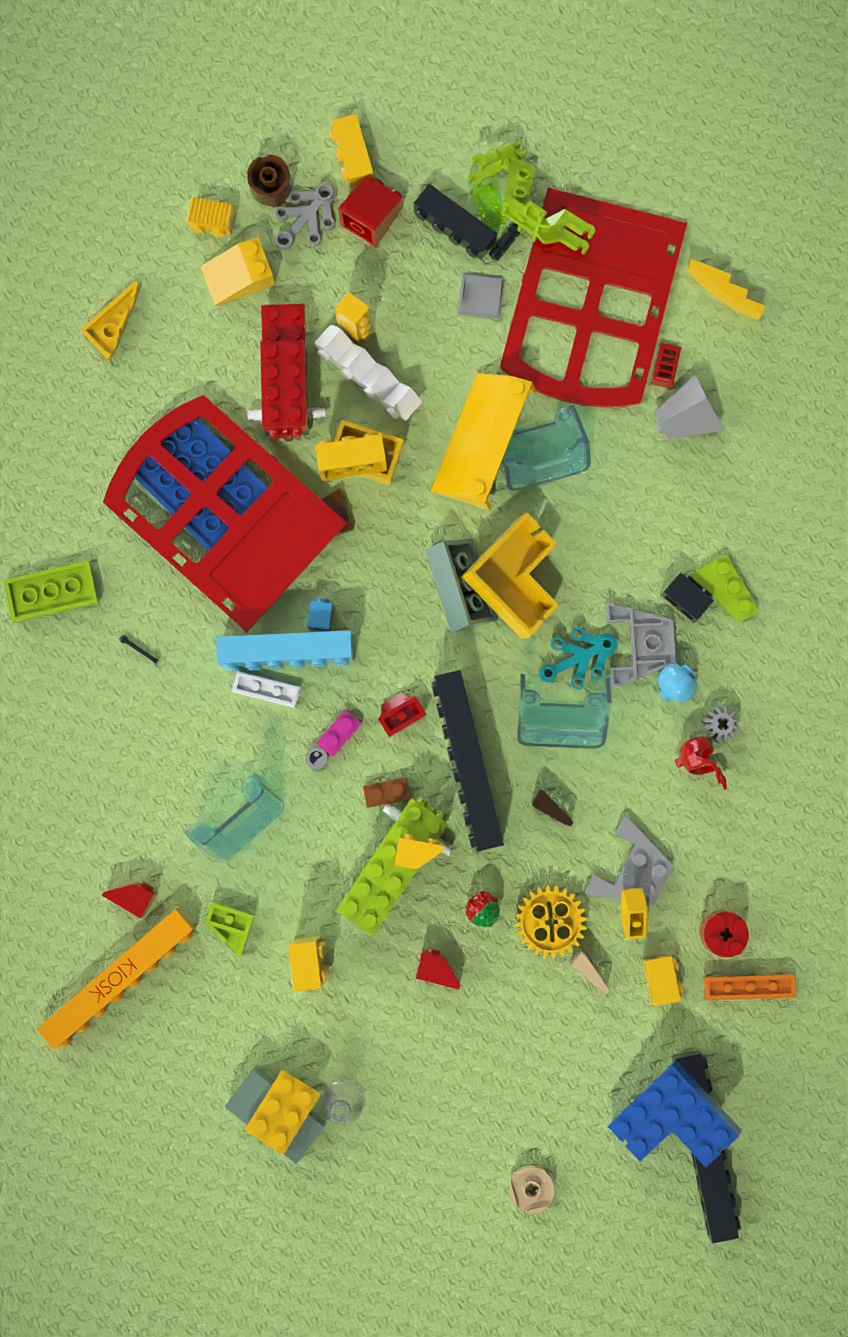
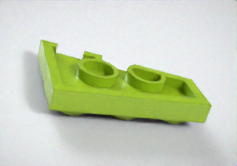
M727 554L690 574L701 588L703 587L712 594L711 597L736 621L740 622L759 611Z

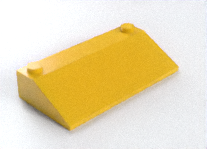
M476 374L431 492L491 510L492 506L488 502V496L527 396L528 394L536 395L537 392L531 381L513 376Z

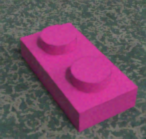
M344 710L316 743L334 757L362 724L348 711Z

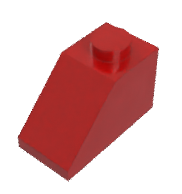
M143 881L141 884L134 883L105 891L101 896L138 918H143L156 898L157 893L153 891V886Z
M428 948L427 951L422 950L416 979L459 990L460 982L446 958L440 955L441 951L433 948Z

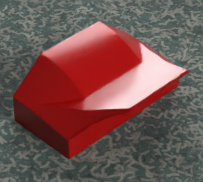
M400 693L381 705V715L378 720L390 738L416 723L427 714L416 696L409 697Z

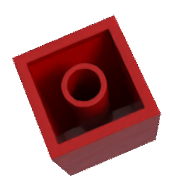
M366 176L339 206L340 224L353 234L377 247L403 208V197L397 190H390L385 187L379 179H372Z

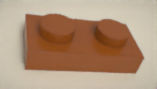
M406 777L363 786L367 808L410 799Z

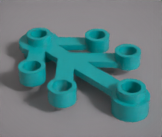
M579 627L574 628L570 634L571 639L574 641L582 640L594 645L588 649L566 643L560 637L554 638L551 642L553 650H562L574 654V656L554 666L544 665L539 671V678L545 683H550L554 681L558 673L579 663L576 675L571 680V687L575 690H580L585 684L584 676L590 658L599 653L596 666L591 670L590 676L594 680H600L604 676L603 668L607 656L613 654L618 646L617 640L613 635L605 633L597 637L585 633ZM579 631L581 637L575 638L573 632ZM559 640L562 643V646L560 648H556L554 646V641ZM603 641H609L611 643V646L609 648H605L603 646ZM547 669L551 670L552 676L546 677L544 671ZM594 670H600L601 676L595 677L593 674ZM579 679L582 685L580 687H576L574 685V680Z

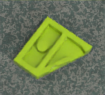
M212 901L205 924L218 934V937L224 943H227L237 956L241 957L255 914Z

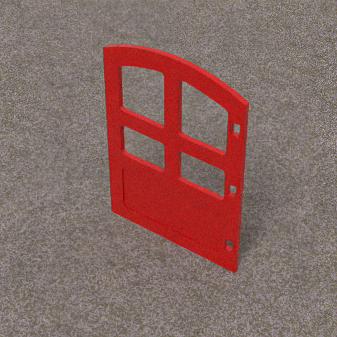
M547 188L542 207L547 212L546 219L566 209L586 223L593 225L595 233L591 239H588L589 232L579 235L567 226H563L566 230L588 242L589 248L585 254H582V247L574 251L561 242L544 244L539 238L533 242L525 274H523L521 281L522 285L500 363V369L509 376L531 381L538 393L566 403L602 408L641 404L687 223ZM668 245L676 246L673 257L666 254ZM544 269L589 281L584 305L581 310L536 299V291ZM605 285L650 296L651 301L643 326L600 316L597 313ZM653 306L660 307L657 318L650 316ZM530 317H538L576 328L573 347L565 377L562 381L549 377L520 360L519 355ZM596 332L638 344L634 367L627 387L592 388L579 385L592 333ZM637 368L644 369L641 381L634 379Z
M204 395L185 402L170 411L139 437L117 467L103 499V503L246 633L347 525L346 521ZM200 417L205 418L235 445V449L205 481L199 480L162 446V442L170 435ZM149 457L153 458L191 493V496L160 529L155 528L125 501L131 483L145 460ZM248 460H252L273 479V482L243 515H239L220 499L217 494ZM203 508H208L229 529L198 563H194L173 544V540ZM128 509L137 515L133 522L124 515ZM178 553L186 560L183 566L173 559ZM227 598L236 605L233 611H230L222 603Z

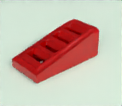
M660 343L650 384L669 389L673 387L682 347ZM665 349L675 352V356L663 353V350ZM663 357L674 361L673 363L662 361L661 359ZM660 365L671 367L672 369H663L660 368ZM658 373L668 374L670 377L660 376Z

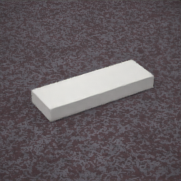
M237 671L232 693L296 708L301 687Z

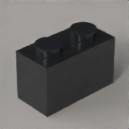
M680 572L661 596L690 621L695 623L714 600L711 598L712 594L703 587L700 589L694 584L695 580L686 573L683 575Z

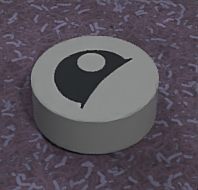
M320 747L311 748L306 754V763L313 769H321L328 762L326 751Z

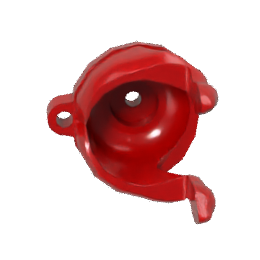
M702 736L694 737L684 742L680 747L681 756L674 760L676 767L684 766L693 775L714 772L718 783H721L724 790H726L727 780L721 768L717 767L715 761L707 759L714 751L712 742Z

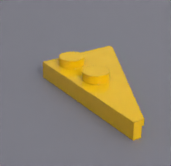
M136 280L80 329L84 336L109 362L112 360L141 288Z

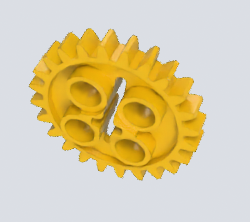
M546 885L544 892H542L540 887H537L536 895L529 891L531 898L528 900L523 897L525 905L517 906L522 912L515 914V917L519 918L520 921L514 923V925L521 927V930L517 931L516 934L524 935L520 942L522 944L529 942L526 949L529 951L534 947V954L536 956L540 951H543V958H546L548 953H551L552 958L555 959L556 952H559L564 957L565 949L572 953L571 945L579 946V943L576 941L577 937L584 939L580 930H586L587 927L581 925V922L586 921L587 918L582 917L580 914L585 909L577 907L581 903L580 900L572 901L575 896L574 893L566 896V888L560 893L556 885L553 891L550 890L549 885ZM547 902H551V915L556 920V923L552 925L554 933L553 942L550 941V927L548 924H545V921L549 919ZM560 903H564L567 908L566 913L559 916L555 913V907ZM537 905L544 907V914L539 918L535 917L532 913L533 908ZM560 926H566L569 930L565 938L557 936V930ZM538 928L546 930V937L542 940L535 938L534 934Z

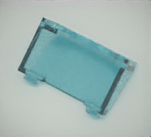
M575 405L560 408L555 413L554 422L516 433L513 432L501 463L504 479L509 490H523L581 474L589 469L591 465L590 442Z
M253 773L243 782L241 790L248 802L219 828L217 826L211 828L205 823H197L185 832L194 844L215 860L223 862L231 859L283 812L284 803L260 774Z

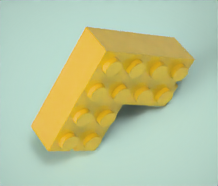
M527 512L518 517L461 576L521 639L530 637L544 623L543 620H546L559 606L529 574L557 543L545 530L540 531L534 536L531 535L532 532L538 530L541 526Z

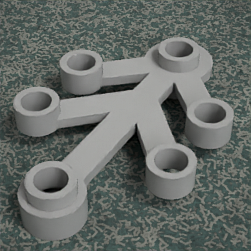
M323 183L315 191L299 192L294 190L289 194L292 205L297 206L302 201L314 200L310 206L289 208L280 206L276 209L275 213L279 221H286L288 217L300 216L288 231H280L276 235L275 241L279 249L289 250L293 245V238L307 222H309L310 234L308 242L310 246L318 247L321 244L316 212L321 206L324 215L322 228L325 231H332L335 224L331 215L330 204L336 198V191L332 185ZM328 193L329 196L324 198L322 197V194ZM299 196V199L295 201L292 197ZM281 211L286 212L284 216L278 215ZM327 221L332 223L330 226L324 225ZM317 237L318 241L312 242L311 239ZM287 240L288 244L282 245L281 242Z

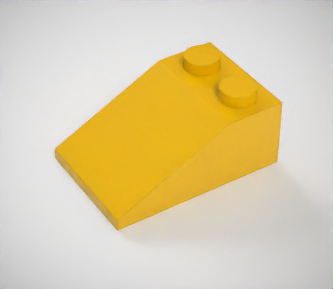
M259 237L239 243L201 266L215 306L275 285Z

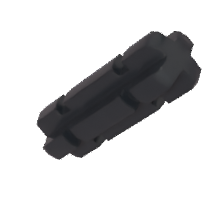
M513 223L508 228L509 232H505L495 244L496 248L493 247L489 252V256L494 261H499L503 256V252L505 253L516 240L515 237L518 238L521 234L517 231L518 224Z

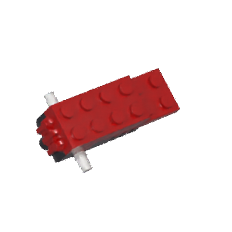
M304 303L261 305L262 341H260L262 409L248 410V420H261L265 435L271 436V438H274V441H279L281 438L286 442H290L294 438L301 440V435H309V418L326 417V408H308Z

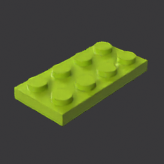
M89 560L3 580L13 623L99 604L91 562Z

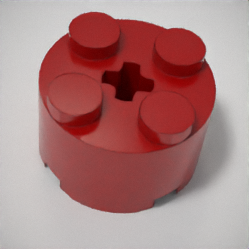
M718 910L702 920L699 927V937L709 952L720 957L729 958L740 955L749 940V931L746 922L740 916L728 911ZM720 931H726L728 935L723 938L720 936Z

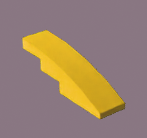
M691 259L686 271L703 288L736 311L757 321L759 320L765 305L747 299L746 295L749 290L729 283L732 274Z

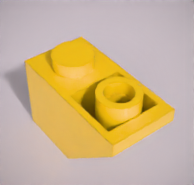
M405 834L404 838L399 837L394 865L418 869L443 852L445 846L440 845L441 840L427 838V842L418 841V836Z

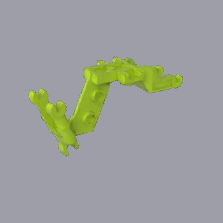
M520 141L514 142L513 145L506 144L500 148L492 149L485 155L475 154L472 157L471 165L474 166L476 163H480L479 171L471 172L468 175L467 183L470 184L472 181H475L474 187L476 189L480 187L483 180L494 177L497 173L507 169L509 175L501 214L518 224L517 231L521 233L522 230H525L531 234L533 242L537 238L544 244L561 242L574 251L582 247V254L587 252L589 248L588 242L566 230L563 226H567L579 235L589 232L588 239H591L595 233L593 225L586 223L566 209L546 219L547 212L539 205L529 201L535 168L521 160L526 157L527 150L517 151L521 146Z

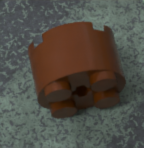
M267 155L266 157L255 158L249 165L247 180L251 194L257 202L266 206L278 207L289 197L292 190V181L287 164L283 159L276 155Z

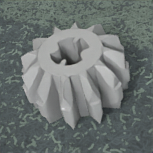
M715 706L714 712L711 710L706 712L709 718H703L702 722L707 723L708 726L703 727L702 730L710 731L706 736L708 739L715 735V743H719L720 739L727 743L728 736L732 739L736 737L733 731H739L740 727L735 726L734 723L740 722V719L732 718L736 713L734 710L728 713L727 706H724L722 710H720L719 706ZM723 720L725 722L723 724L724 728L719 729L717 727L719 725L718 721Z

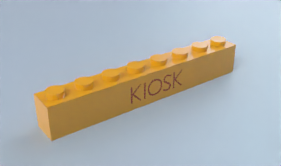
M180 908L175 909L37 1028L38 1032L53 1050L60 1046L62 1049L73 1041L71 1037L77 1031L81 1034L91 1025L88 1021L94 1016L98 1019L108 1010L106 1006L113 1001L115 1004L125 996L123 993L125 989L129 986L133 989L142 981L140 976L146 971L150 974L159 966L158 961L162 957L167 959L177 951L175 949L177 944L180 942L185 944L194 936L191 932L196 929Z

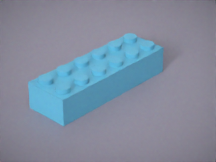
M350 630L216 637L217 664L228 672L239 671V667L256 671L261 670V666H268L270 669L277 670L283 669V665H290L292 668L297 669L305 668V664H312L314 667H327V663H334L336 666H349V662H354L353 636Z

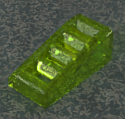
M492 182L470 191L483 223L492 229L506 224L504 216L501 214V208ZM488 193V197L480 199L479 195ZM491 200V205L485 207L482 206V203ZM494 208L495 212L485 215L484 211ZM495 216L498 217L497 221L488 223L487 219L493 218Z

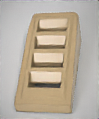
M580 950L571 960L570 965L604 994H607L610 991L586 954Z

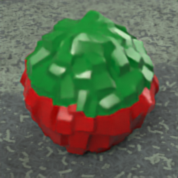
M485 891L476 893L469 899L465 907L466 916L469 921L477 926L492 927L500 917L498 899Z

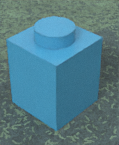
M316 598V601H310L307 623L309 630L331 631L334 606L332 603H329L328 599Z

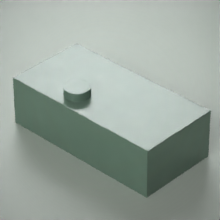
M255 1066L225 1105V1108L248 1125L275 1080ZM311 1110L284 1155L297 1164L324 1129L326 1121Z

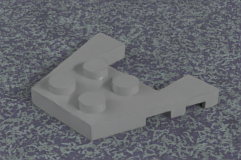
M605 603L606 623L629 622L632 667L610 668L611 688H616L662 670L670 664H676L672 619L643 613L628 607L614 605L613 603Z
M623 816L615 834L634 844L629 857L614 885L592 875L584 893L621 900V891L631 888L644 889L647 905L654 906L674 866L628 817Z

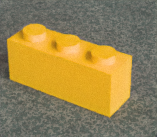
M357 114L332 120L333 129H330L332 142H337L338 148L335 149L338 162L342 161L344 168H341L343 181H348L349 187L353 188L358 186L366 176L373 179V170Z
M348 292L335 307L338 328L342 329L348 338L357 345H360L362 341L366 342L372 334L370 309L366 304Z

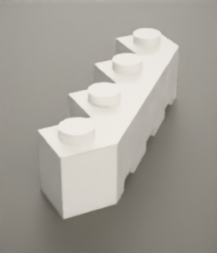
M330 325L314 342L319 349L318 354L324 360H329L337 366L344 377L348 380L352 379L363 388L364 393L369 398L376 399L382 404L393 418L399 417L406 421L422 403L412 388L400 383L388 368L376 363L364 348L353 344L342 329Z

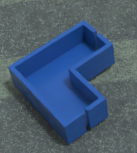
M677 1060L670 1064L607 1126L621 1142L624 1140L628 1142L626 1147L639 1162L673 1132L705 1167L715 1160L722 1150L730 1146L742 1131Z

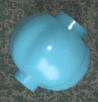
M677 663L666 666L658 676V685L661 689L659 695L667 702L670 699L675 702L688 701L697 691L698 683L693 680L697 675L685 663L681 667Z

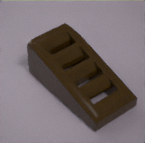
M541 789L538 791L531 803L532 807L568 827L572 826L574 823L572 819Z

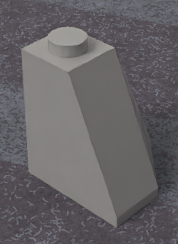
M696 376L692 377L654 412L658 419L655 422L660 434L664 432L668 439L718 432L724 429Z

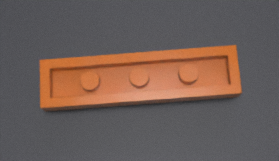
M795 974L703 977L705 1000L796 998Z

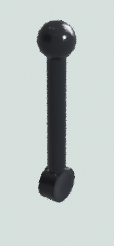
M126 635L120 636L119 641L122 644L126 643L157 664L158 659L129 641Z

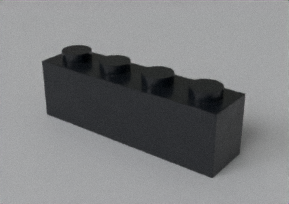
M431 184L426 186L413 203L414 214L418 219L429 222L436 232L447 235L454 245L462 246L472 258L477 257L482 260L497 241L496 231Z

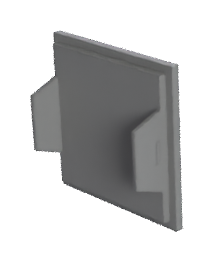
M462 273L457 314L500 319L505 278Z

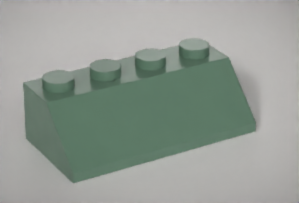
M473 538L443 541L426 549L428 561L451 633L469 630L497 621L496 612L461 577L479 559Z

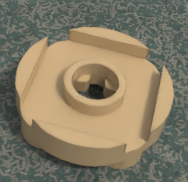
M527 1165L519 1168L512 1174L509 1183V1194L512 1203L517 1208L528 1214H537L548 1208L549 1203L554 1197L555 1187L551 1176L543 1167ZM532 1183L533 1186H538L534 1195H531L530 1192H525L528 1184Z

